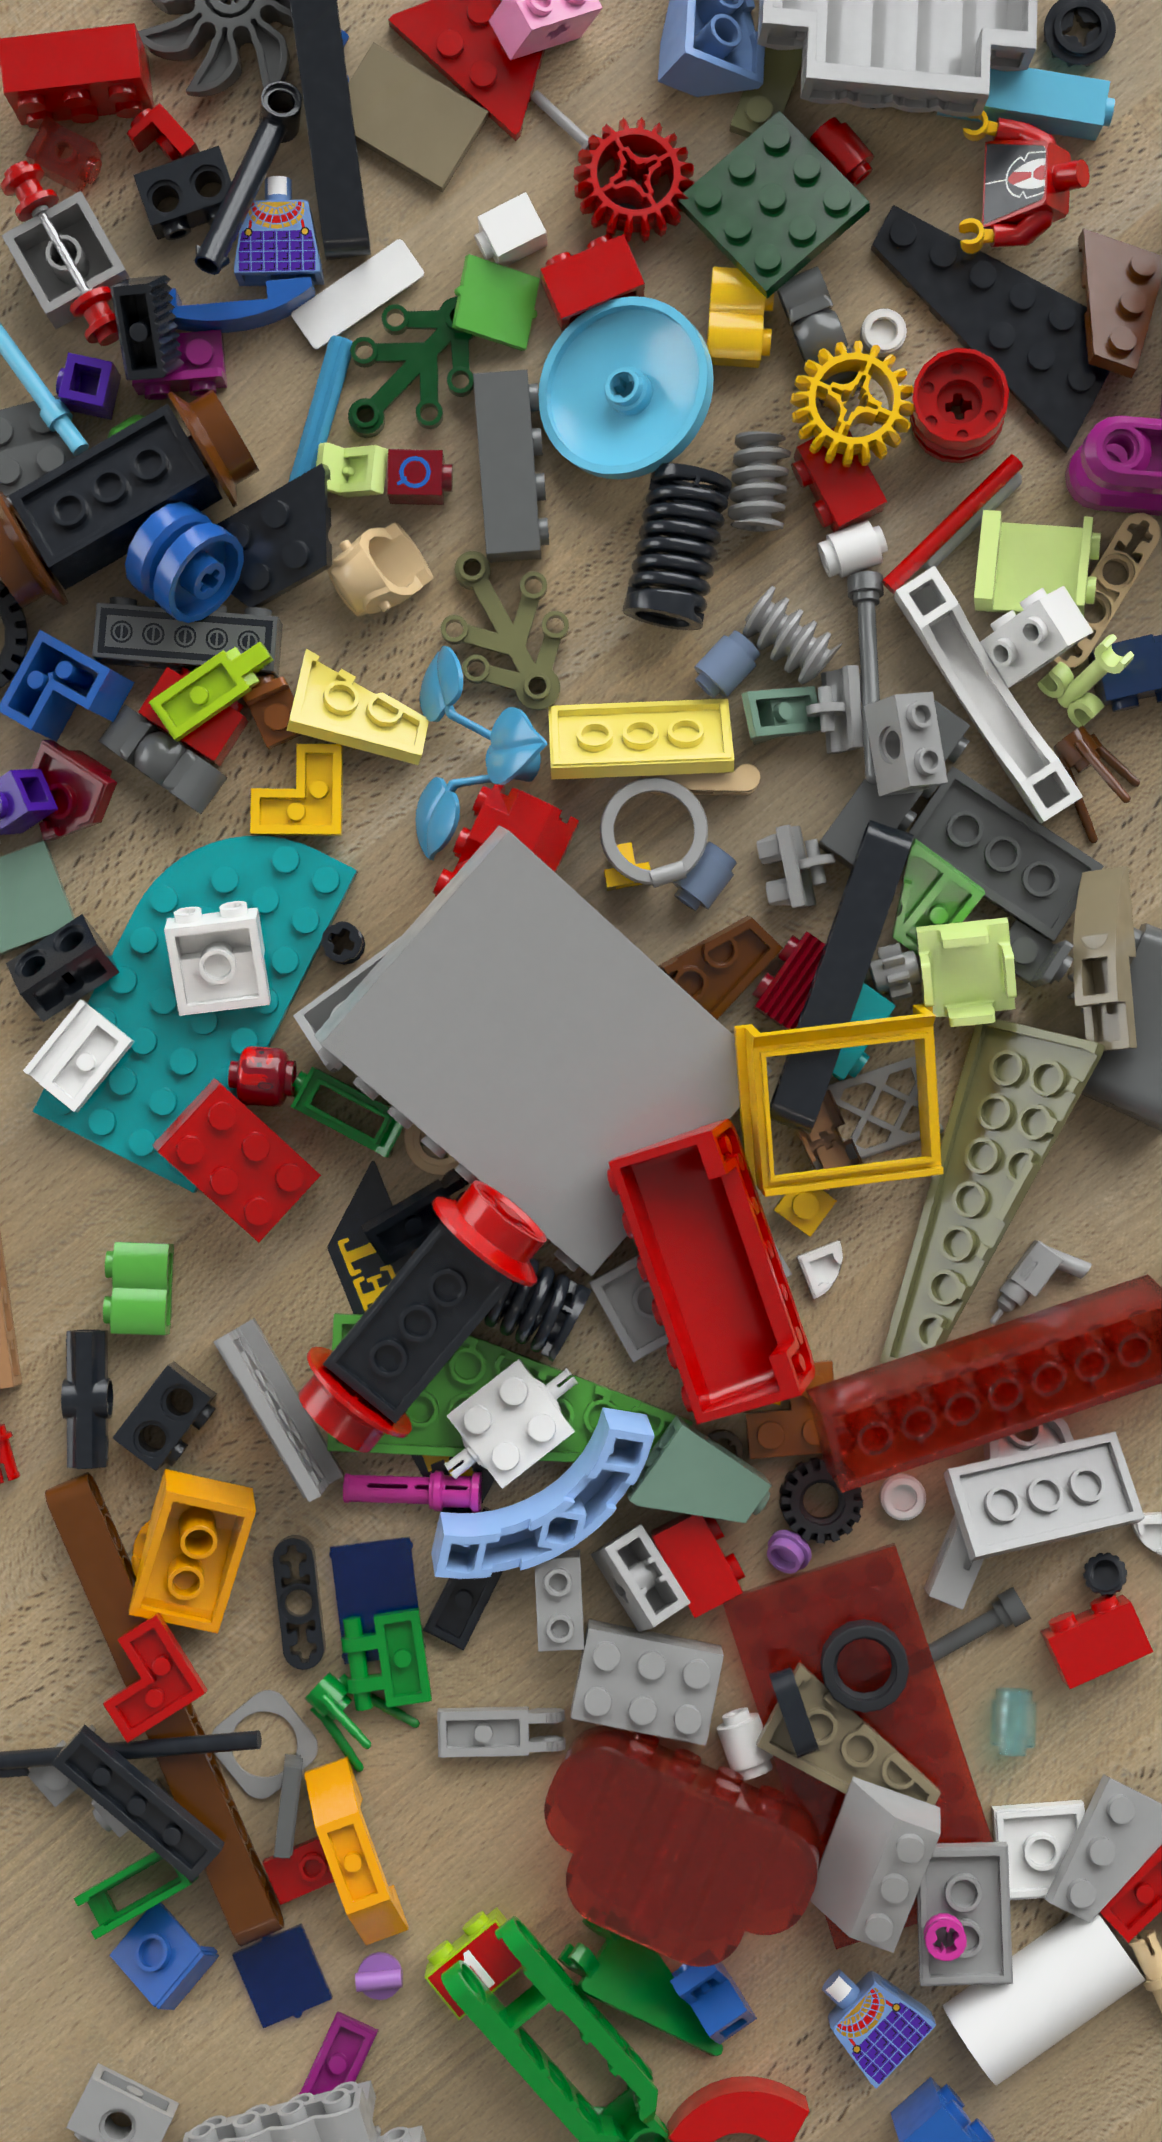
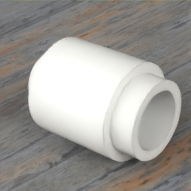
M868 520L826 535L825 541L817 543L822 565L829 578L838 574L843 578L883 562L882 553L888 551L882 529L879 525L872 527Z
M747 1707L735 1709L722 1716L723 1723L716 1729L731 1771H736L739 1780L753 1779L771 1771L773 1765L770 1759L774 1755L756 1745L757 1739L764 1728L760 1714L756 1712L749 1713Z

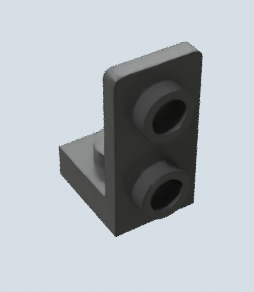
M1018 920L1013 921L1010 926V944L1014 954L1015 976L1034 988L1049 983L1052 984L1054 980L1059 982L1074 960L1068 955L1074 945L1067 940L1053 944Z

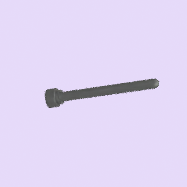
M860 571L852 573L847 577L848 598L852 599L853 606L857 607L865 778L869 784L877 785L864 706L880 700L875 606L880 603V598L884 595V586L881 573Z
M1014 1587L997 1595L999 1600L992 1603L993 1609L907 1656L909 1665L908 1677L1002 1624L1005 1628L1012 1624L1018 1627L1030 1620L1031 1617ZM892 1665L850 1689L862 1693L877 1690L889 1678Z

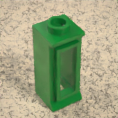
M311 1067L308 1074L303 1071L299 1073L292 1085L295 1087L293 1096L295 1099L290 1106L291 1108L300 1111L385 1158L391 1157L394 1151L393 1147L404 1127L387 1112L390 1108L389 1106L376 1099L373 1101L363 1092L316 1067ZM323 1085L385 1118L375 1138L311 1105L320 1086Z
M153 1851L76 1896L74 1900L77 1906L85 1902L88 1903L99 1924L91 1931L96 1940L190 1886L199 1878V1875L191 1882L175 1869L178 1877L117 1911L107 1891L164 1859Z

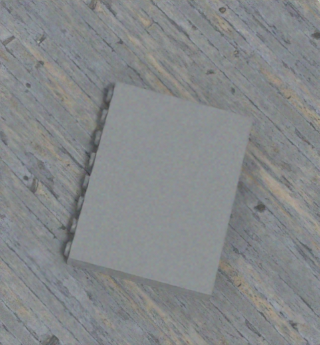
M500 825L314 1035L323 1046L318 1052L319 1055L338 1071L346 1065L357 1075L353 1083L373 1101L378 1095H381L392 1105L387 1112L407 1130L413 1124L426 1134L421 1140L422 1143L441 1159L448 1153L460 1164L455 1168V1171L467 1182L472 1184L475 1180L481 1181L509 1198L540 1227L546 1239L548 1238L559 1248L554 1255L573 1272L580 1266L591 1276L627 1236L622 1222V1214L625 1211L620 1196L614 1195L608 1182L607 1171L610 1169L608 1162L615 1157L727 1118L730 1119L740 1108L734 1035L517 837ZM767 1066V1076H768V1075L771 1073L772 1070Z

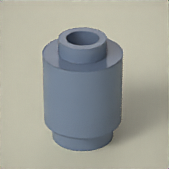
M734 630L729 637L723 635L694 666V669L699 674L695 682L712 698H715L718 694L727 698L756 667L755 661L761 654L750 640Z
M708 841L701 859L686 874L687 878L672 882L678 888L674 896L694 911L700 905L709 909L734 876L732 869L737 862L721 848Z

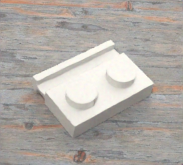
M80 999L23 1071L33 1077L42 1087L73 1112L78 1113L135 1041L89 1006L87 1002Z

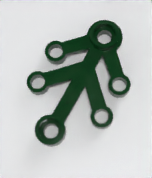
M457 297L446 300L439 310L407 311L398 304L389 305L384 309L382 323L384 329L389 334L401 335L407 329L435 330L425 342L375 343L369 337H359L354 340L350 352L354 363L359 367L367 368L375 363L405 362L370 399L362 398L351 405L348 412V420L355 434L363 438L377 436L385 425L384 412L419 375L420 403L416 407L417 421L425 429L437 428L443 421V410L438 400V355L450 343L453 369L447 375L448 389L457 397H465L473 391L474 379L469 367V340L474 338L475 335L452 328L453 322L451 317L455 313ZM394 313L401 314L404 317L403 323L396 327L389 325L387 322L389 316ZM369 346L373 349V353L369 358L361 359L356 355L358 348ZM465 375L469 379V383L465 388H456L452 384L454 377ZM427 407H433L438 411L437 417L432 421H426L421 417L422 411ZM363 409H370L374 412V417L370 422L364 423L358 419V413Z

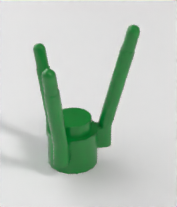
M329 1672L304 1699L312 1706L310 1711L321 1720L345 1757H348L357 1772H361L364 1769L363 1764L334 1720L337 1719L363 1748L369 1749L371 1742L343 1711L353 1701L347 1695V1678L349 1677L344 1673L337 1679ZM372 1693L373 1706L413 1728L419 1727L420 1722L418 1719L398 1707L387 1708L386 1701Z

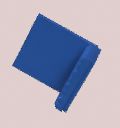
M161 1902L143 1914L110 1954L111 1958L148 2001L157 2009L175 2010L219 1957L218 1951L214 1947L199 1946Z

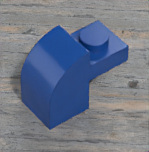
M710 1948L686 1961L679 1969L672 1973L674 1978L670 1982L677 1994L691 2005L708 2036L718 2044L723 2043L757 2019L742 1992Z

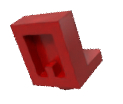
M161 103L157 104L152 110L147 108L141 111L133 119L130 125L131 129L127 132L133 147L139 153L154 141L171 161L200 152L193 139Z

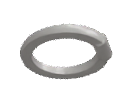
M643 778L625 785L609 800L600 822L601 845L611 865L624 877L640 884L653 885L654 888L687 878L686 874L701 859L708 839V822L699 800L686 787L666 778ZM646 792H661L673 796L686 807L693 821L694 838L691 848L681 861L646 870L633 865L620 853L614 838V823L620 809L633 797Z

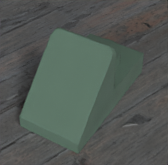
M815 686L747 691L741 694L750 739L754 745L778 737L806 735L821 731L820 717H808L806 712V706L818 703Z

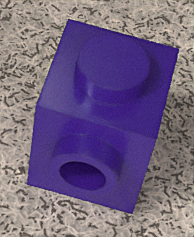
M68 352L65 368L61 367L58 373L56 393L70 411L112 420L121 375L113 362Z
M41 769L10 770L0 777V835L21 834L58 810Z

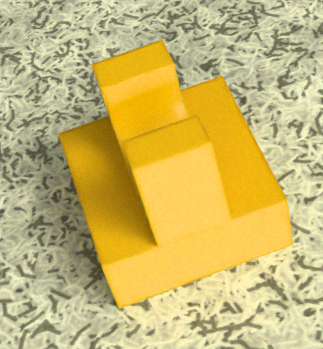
M631 842L617 845L620 853L626 860L639 868L650 870L649 862L635 864ZM615 868L604 869L607 891L645 885L624 877Z

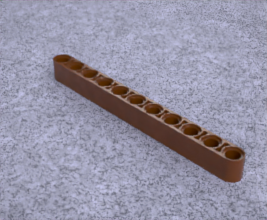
M86 1472L45 1491V1498L119 1673L127 1687L141 1677L117 1639L147 1620V1618L129 1615L136 1576L100 1489L93 1476ZM192 1703L145 1731L148 1739L205 1735ZM214 1754L156 1757L174 1800L225 1842L222 1851L204 1870L238 1945L242 1947L283 1929L284 1919L281 1909Z

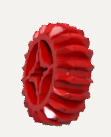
M623 117L619 121L617 132L606 124L602 127V138L593 134L589 137V150H580L578 162L581 165L574 168L573 178L579 182L574 186L575 197L584 199L580 203L582 215L594 213L591 218L593 228L607 223L606 235L613 237L617 230L623 231L628 243L632 239V233H639L640 239L645 243L649 240L650 229H653L656 234L662 237L666 234V223L675 227L680 223L681 215L679 212L683 211L678 207L677 198L689 199L684 192L694 184V181L689 179L694 174L693 163L685 162L688 158L686 147L675 148L677 143L675 132L663 138L661 137L663 127L660 122L653 126L652 131L645 129V120L642 117L637 121L636 128H629L628 122ZM634 153H641L649 157H638ZM613 158L616 174L609 178L607 185L600 187L597 175L603 165ZM667 174L671 188L667 195L656 204L653 199L654 190L652 187L659 183L660 177ZM627 176L631 177L632 180L626 182ZM642 180V184H641V185H640V184L638 185V184L636 183V182ZM619 204H630L636 209L624 208L619 206Z

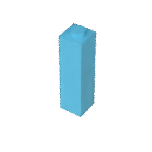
M990 68V91L983 110L986 112L989 121L996 122L1000 117L1029 123L1050 134L1095 141L1102 127L1110 126L1115 99L1108 98L1110 81L1034 68L1021 71H1000ZM937 112V115L982 122L979 119H971L968 117H956Z

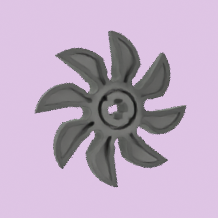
M151 0L160 10L168 15L184 14L173 21L138 31L144 47L152 54L171 61L191 60L198 55L209 40H212L206 57L186 89L187 95L207 97L219 94L231 87L242 74L239 50L242 45L247 43L253 44L256 50L263 89L270 83L276 81L285 82L290 69V53L284 36L270 24L279 22L284 26L294 28L290 0H239L237 3H235L236 0H231L230 5L226 4L228 0Z

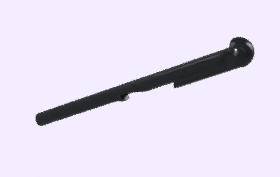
M256 1730L135 1740L128 1743L126 1741L110 1742L108 1744L125 1759L131 1760L255 1750L261 1748L262 1738L260 1731ZM64 1746L1 1751L0 1778L28 1776L30 1773L28 1768L53 1766L51 1763Z

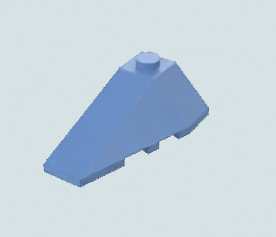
M669 0L660 42L658 82L695 97L759 89L763 85L765 47L757 44L758 31H755L751 11L755 8L754 0Z

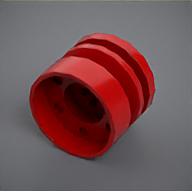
M954 348L938 353L923 365L914 382L912 403L915 410L910 415L909 422L911 423L914 439L925 453L942 462L964 463L978 459L994 446L1003 428L1008 407L1009 387L1004 372L993 358L976 349ZM952 406H960V411L964 414L963 419H955L954 413L951 412Z

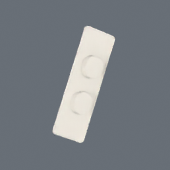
M398 239L292 312L291 316L311 346L317 350L327 344L331 336L340 335L423 278L424 271L403 240Z

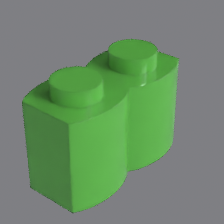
M114 1242V1250L106 1252L105 1277L112 1278L113 1288L112 1296H105L103 1322L110 1324L111 1334H170L174 1244Z

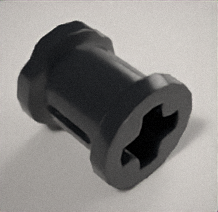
M341 921L335 925H330L322 934L321 944L326 956L338 964H352L359 960L364 953V936L360 930L348 922ZM346 931L350 932L349 939L355 943L352 951L344 949L341 955H337L338 947L332 943L335 936L343 937Z

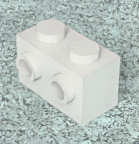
M1064 586L1049 594L1043 588L1034 592L1020 602L1023 608L1022 612L1016 615L1011 610L990 624L994 632L980 642L1008 688L1033 675L1093 633V630Z

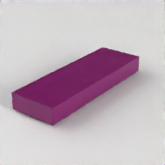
M337 2011L299 2094L312 2093L316 2095L331 2091L342 2083L355 2082L378 2029Z

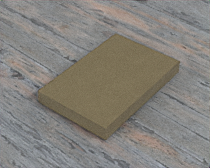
M374 42L348 83L356 141L443 193L489 118V111Z

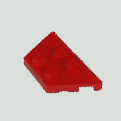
M430 0L395 13L388 19L389 26L466 97L489 111V118L515 141L520 138L523 121L535 88V79L541 67L545 49L513 60L509 59L489 23V19L501 3L500 0Z

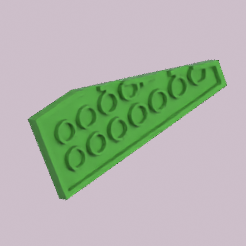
M334 1314L332 1351L363 1314ZM469 1335L406 1410L412 1425V1431L409 1435L399 1438L384 1434L368 1453L454 1457L465 1449L461 1434L447 1417L455 1408L518 1359L522 1361L534 1378L540 1380L545 1385L563 1372V1370ZM572 1374L558 1386H562L572 1377H575L578 1384L574 1385L557 1400L561 1413L575 1432L539 1461L575 1462L592 1437L598 1424L602 1407L647 1414L655 1435L650 1452L677 1414ZM677 1415L678 1417H680L681 1419H683L684 1421L693 1426L692 1420ZM328 1433L327 1451L359 1452L344 1445Z

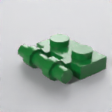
M419 1607L374 1614L375 1633H363L360 1616L343 1619L345 1636L341 1638L342 1652L348 1654L351 1677L347 1678L348 1693L354 1696L356 1711L372 1709L373 1700L371 1692L384 1690L387 1708L432 1701ZM378 1649L381 1673L369 1674L366 1651Z

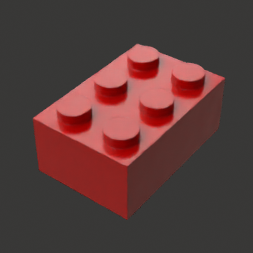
M135 23L0 38V66L3 93L21 125L42 129L51 127L54 121L72 120L75 123L85 124L97 121L99 116L115 114L120 118H135L141 111L147 108L151 110L154 108L149 57Z
M215 1078L153 1144L160 1155L258 1243L321 1176Z

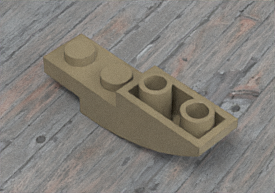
M1127 866L1082 872L1075 911L1073 941L1075 1006L1083 1007L1086 1040L1104 1045L1103 1052L1137 1048L1129 958L1136 957L1129 869Z

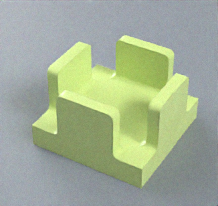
M1007 917L916 927L919 967L922 980V1000L925 1007L933 1006V1014L936 1017H948L950 1027L994 1023L996 1022L995 1011L1016 1009L1015 964L1010 944Z

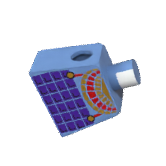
M267 177L265 179V200H254L239 231L234 262V274L239 286H266V281L304 277H311L314 285H324V274L311 208L307 200H292V180L288 177Z
M839 1969L826 1980L822 1987V1991L837 2004L828 2015L833 2033L876 2089L936 2026L932 2012L925 2005L874 1971H869L855 1984Z

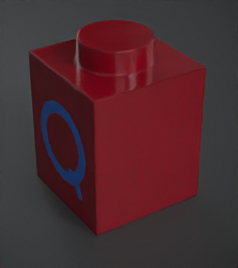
M388 449L387 495L390 504L444 505V492L453 491V464H445L443 450Z

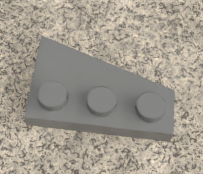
M1103 1774L1045 1900L1090 1923L1162 1845V1803Z

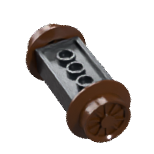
M213 389L190 403L173 392L168 393L170 400L191 434L188 437L171 408L166 404L9 495L14 507L3 492L0 491V577L22 608L45 595L50 596L63 606L67 605L68 600L61 585L66 590L127 555L129 545L138 529L153 513L167 504L184 502L203 511L222 500L221 494L206 470L208 468L212 470L233 508L238 506L236 484L259 472V469Z

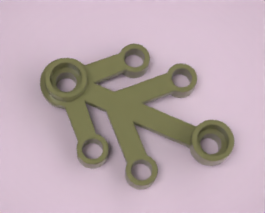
M477 551L463 553L455 563L456 579L465 589L474 590L496 632L468 625L461 616L450 615L441 624V633L444 640L454 645L466 643L510 656L518 672L490 666L485 657L474 654L465 659L462 667L463 674L469 682L474 684L487 682L516 691L521 704L531 710L547 709L556 702L560 693V682L552 669L560 641L567 635L569 630L567 617L559 611H551L544 616L542 631L545 636L537 660L534 663L526 645L539 600L547 592L545 577L535 571L528 572L522 577L520 581L522 596L513 624L489 581L491 568L488 559ZM475 561L480 564L481 570L477 575L469 576L464 572V567L468 562ZM531 579H537L542 583V589L536 594H531L525 589L526 583ZM553 618L560 619L564 623L563 630L559 633H551L547 629L548 621ZM457 622L463 626V632L460 636L450 637L446 633V628L450 623ZM475 661L481 662L485 666L484 673L478 677L471 676L468 673L469 665ZM541 679L545 682L546 690L542 694L536 695L529 690V684L533 680Z

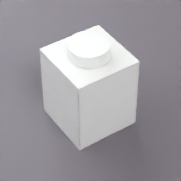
M526 192L477 216L479 233L475 234L474 237L485 260L493 257L495 263L507 267L547 246V232Z

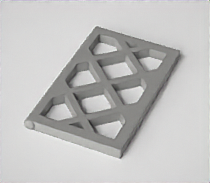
M915 1056L857 1075L855 1078L851 1077L828 1085L827 1090L831 1091L837 1106L860 1116L850 1137L853 1139L854 1144L867 1120L890 1131L884 1143L866 1149L855 1144L861 1159L920 1140V1130L909 1134L900 1129L911 1106L919 1109L918 1100L915 1099L918 1094ZM911 1068L915 1083L909 1096L885 1084L890 1074ZM865 1082L875 1087L864 1111L840 1100L844 1090ZM881 1091L905 1102L894 1126L870 1114ZM939 1123V1125H940V1133H942V1132H943V1126ZM852 1143L844 1145L850 1160L858 1158ZM815 1156L817 1161L813 1162L816 1170L823 1169L818 1156ZM810 1162V1165H811L810 1171H811V1170H814V1169H813V1166H812V1164H811V1162Z

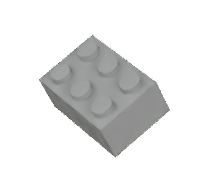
M588 1619L584 1650H582L571 1705V1719L706 1746L724 1657L722 1646L647 1630L638 1632L636 1628Z

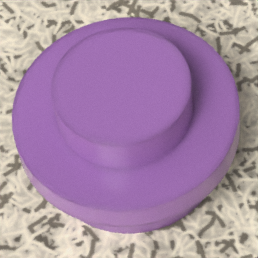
M778 1530L773 1533L768 1541V1560L781 1572L795 1573L805 1568L811 1560V1549L806 1540L801 1538L798 1533L789 1530Z

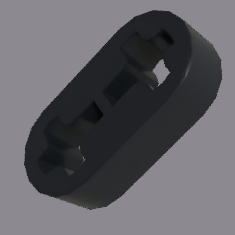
M788 1667L769 1674L797 1758L820 1751L792 1668Z

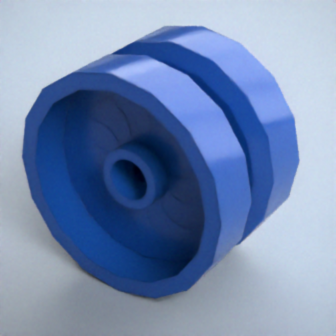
M184 502L167 504L153 513L134 536L129 545L125 561L126 577L135 589L147 598L155 600L164 611L176 620L186 623L204 619L216 611L230 596L240 578L243 567V547L234 535L223 527L213 524L208 516L193 505Z

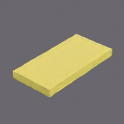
M726 698L556 705L548 707L551 780L734 772L729 701Z

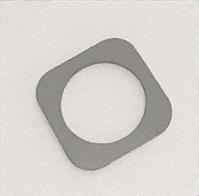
M263 1690L255 1694L218 1724L212 1734L232 1733L240 1721L248 1715L263 1711L272 1712L282 1716L292 1726L297 1738L296 1755H301V1758H303L302 1770L314 1761L318 1752V1742L315 1735L280 1693L273 1690ZM233 1751L214 1753L243 1790L251 1797L258 1799L267 1798L281 1788L283 1771L269 1777L255 1776L245 1771L237 1763Z

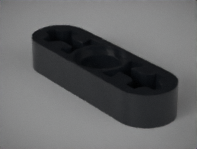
M291 1535L281 1540L273 1553L284 1657L292 1667L307 1670L320 1662L326 1649L316 1554L312 1543L307 1538L300 1535ZM290 1545H296L299 1553L306 1554V1559L301 1560L299 1563V1576L303 1577L308 1574L310 1582L295 1580L287 1585L284 1584L283 1577L291 1579L293 1576L291 1562L283 1561L282 1555L287 1554ZM294 1590L306 1591L312 1599L310 1611L301 1615L291 1612L286 1603L290 1592ZM314 1620L315 1627L307 1626L306 1637L308 1643H316L317 1648L311 1651L308 1659L302 1658L301 1651H293L292 1646L297 1645L299 1642V1627L290 1630L289 1623L304 1624Z

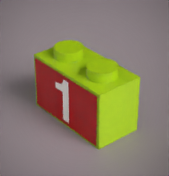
M497 1907L487 1915L483 1911L474 1915L463 1926L462 1930L465 1933L452 1944L448 1940L443 1941L427 1956L429 1963L426 1965L424 1978L458 2020L462 2019L466 2014L450 1996L441 1980V1974L458 1960L465 1962L492 1993L522 1969L520 1961L510 1951L502 1938L498 1940L495 1935V1930L508 1921Z

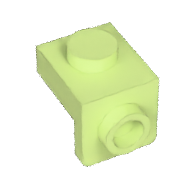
M328 442L320 443L318 445L316 466L322 463L327 465L330 470L331 480H327V491L346 498L383 494L388 449L378 445L343 448Z

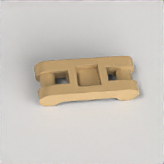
M742 764L737 767L735 772L642 776V779L659 777L673 780L686 787L694 795L747 796L756 790L761 778L759 770L752 764ZM648 792L653 795H668L661 792Z

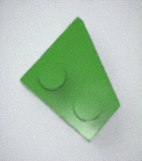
M914 839L907 858L892 936L910 951L913 950L918 956L916 927L963 922L985 895V891L920 841Z

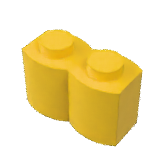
M713 267L707 347L712 365L759 368L761 356H770L772 329L763 328L764 311H773L774 293L767 299L738 268Z

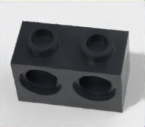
M219 145L133 175L157 240L162 238L167 240L180 239L187 236L191 232V228L205 223L211 225L232 182ZM214 182L222 185L220 192L213 197H203L200 195L202 187L208 183ZM167 197H174L179 200L177 207L170 212L157 210L159 203Z
M83 914L6 963L19 994L43 1022L120 973L105 942Z
M173 1361L165 1367L113 1436V1439L155 1471L161 1468L165 1462L172 1467L188 1447V1444L182 1439L191 1427L194 1426L200 1430L216 1410L210 1402L217 1393ZM175 1389H185L192 1395L193 1407L189 1412H180L173 1406L171 1396ZM148 1425L159 1426L164 1431L166 1442L162 1448H153L146 1443L144 1431Z

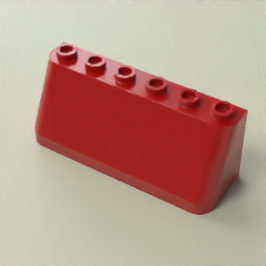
M727 1118L610 1160L608 1162L610 1169L607 1171L608 1182L614 1195L620 1196L625 1211L622 1214L624 1230L630 1239L635 1240L640 1255L637 1257L638 1271L642 1280L650 1284L654 1296L652 1300L653 1315L657 1324L665 1328L669 1343L666 1345L667 1356L671 1366L679 1370L684 1384L681 1387L682 1400L686 1410L689 1413L693 1412L696 1423L701 1424L801 1396L815 1377L813 1356L738 1133L731 1120Z

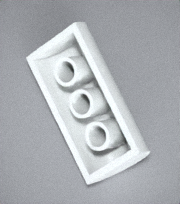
M1099 1913L1090 1923L1071 1914L1012 1956L1013 1984L971 1985L946 2002L943 2008L973 2057L989 2079L997 2086L1145 1981V1978Z

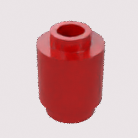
M833 117L821 125L810 137L809 141L854 187L865 180L872 172L873 168L870 166L874 155L847 122L841 124L836 117Z

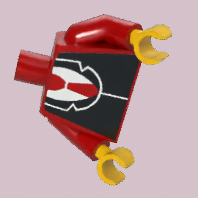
M983 110L979 116L968 117L981 120L983 125L980 129L971 130L963 128L964 136L970 141H979L986 135L993 136V141L985 142L982 223L975 218H968L959 224L960 233L973 232L978 235L975 239L960 241L961 249L969 254L978 252L984 243H990L992 248L1028 246L1051 227L1052 222L1066 217L1069 212L1070 190L1085 188L1090 178L1087 163L1082 159L1071 161L1070 153L1056 145V141L1051 134L1025 122L1000 117L996 122L989 121L986 112Z

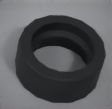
M866 1619L847 1622L835 1629L823 1645L820 1665L824 1685L833 1699L847 1709L863 1713L882 1710L895 1702L905 1689L909 1674L906 1651L897 1635L882 1623ZM854 1640H874L885 1647L890 1655L892 1664L890 1676L885 1684L875 1691L865 1693L853 1691L843 1683L838 1675L837 1662L839 1654L846 1645Z

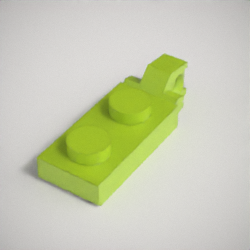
M258 642L242 654L237 647L227 652L222 650L153 698L149 704L173 739L178 742L250 692L251 688L260 682L255 674L274 660L261 642Z

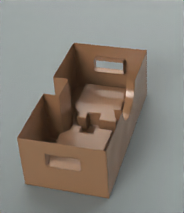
M827 1090L824 1096L825 1101L822 1102L811 1133L796 1129L813 1169L816 1170L813 1162L817 1161L815 1157H818L823 1169L863 1164L853 1139L843 1140L837 1127L844 1125L845 1122L831 1091ZM852 1144L857 1158L850 1160L845 1149L846 1146Z

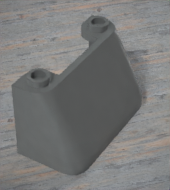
M1144 923L1141 924L1140 929L1134 928L1136 957L1129 958L1137 1048L1103 1052L1081 1094L1162 1132V929Z

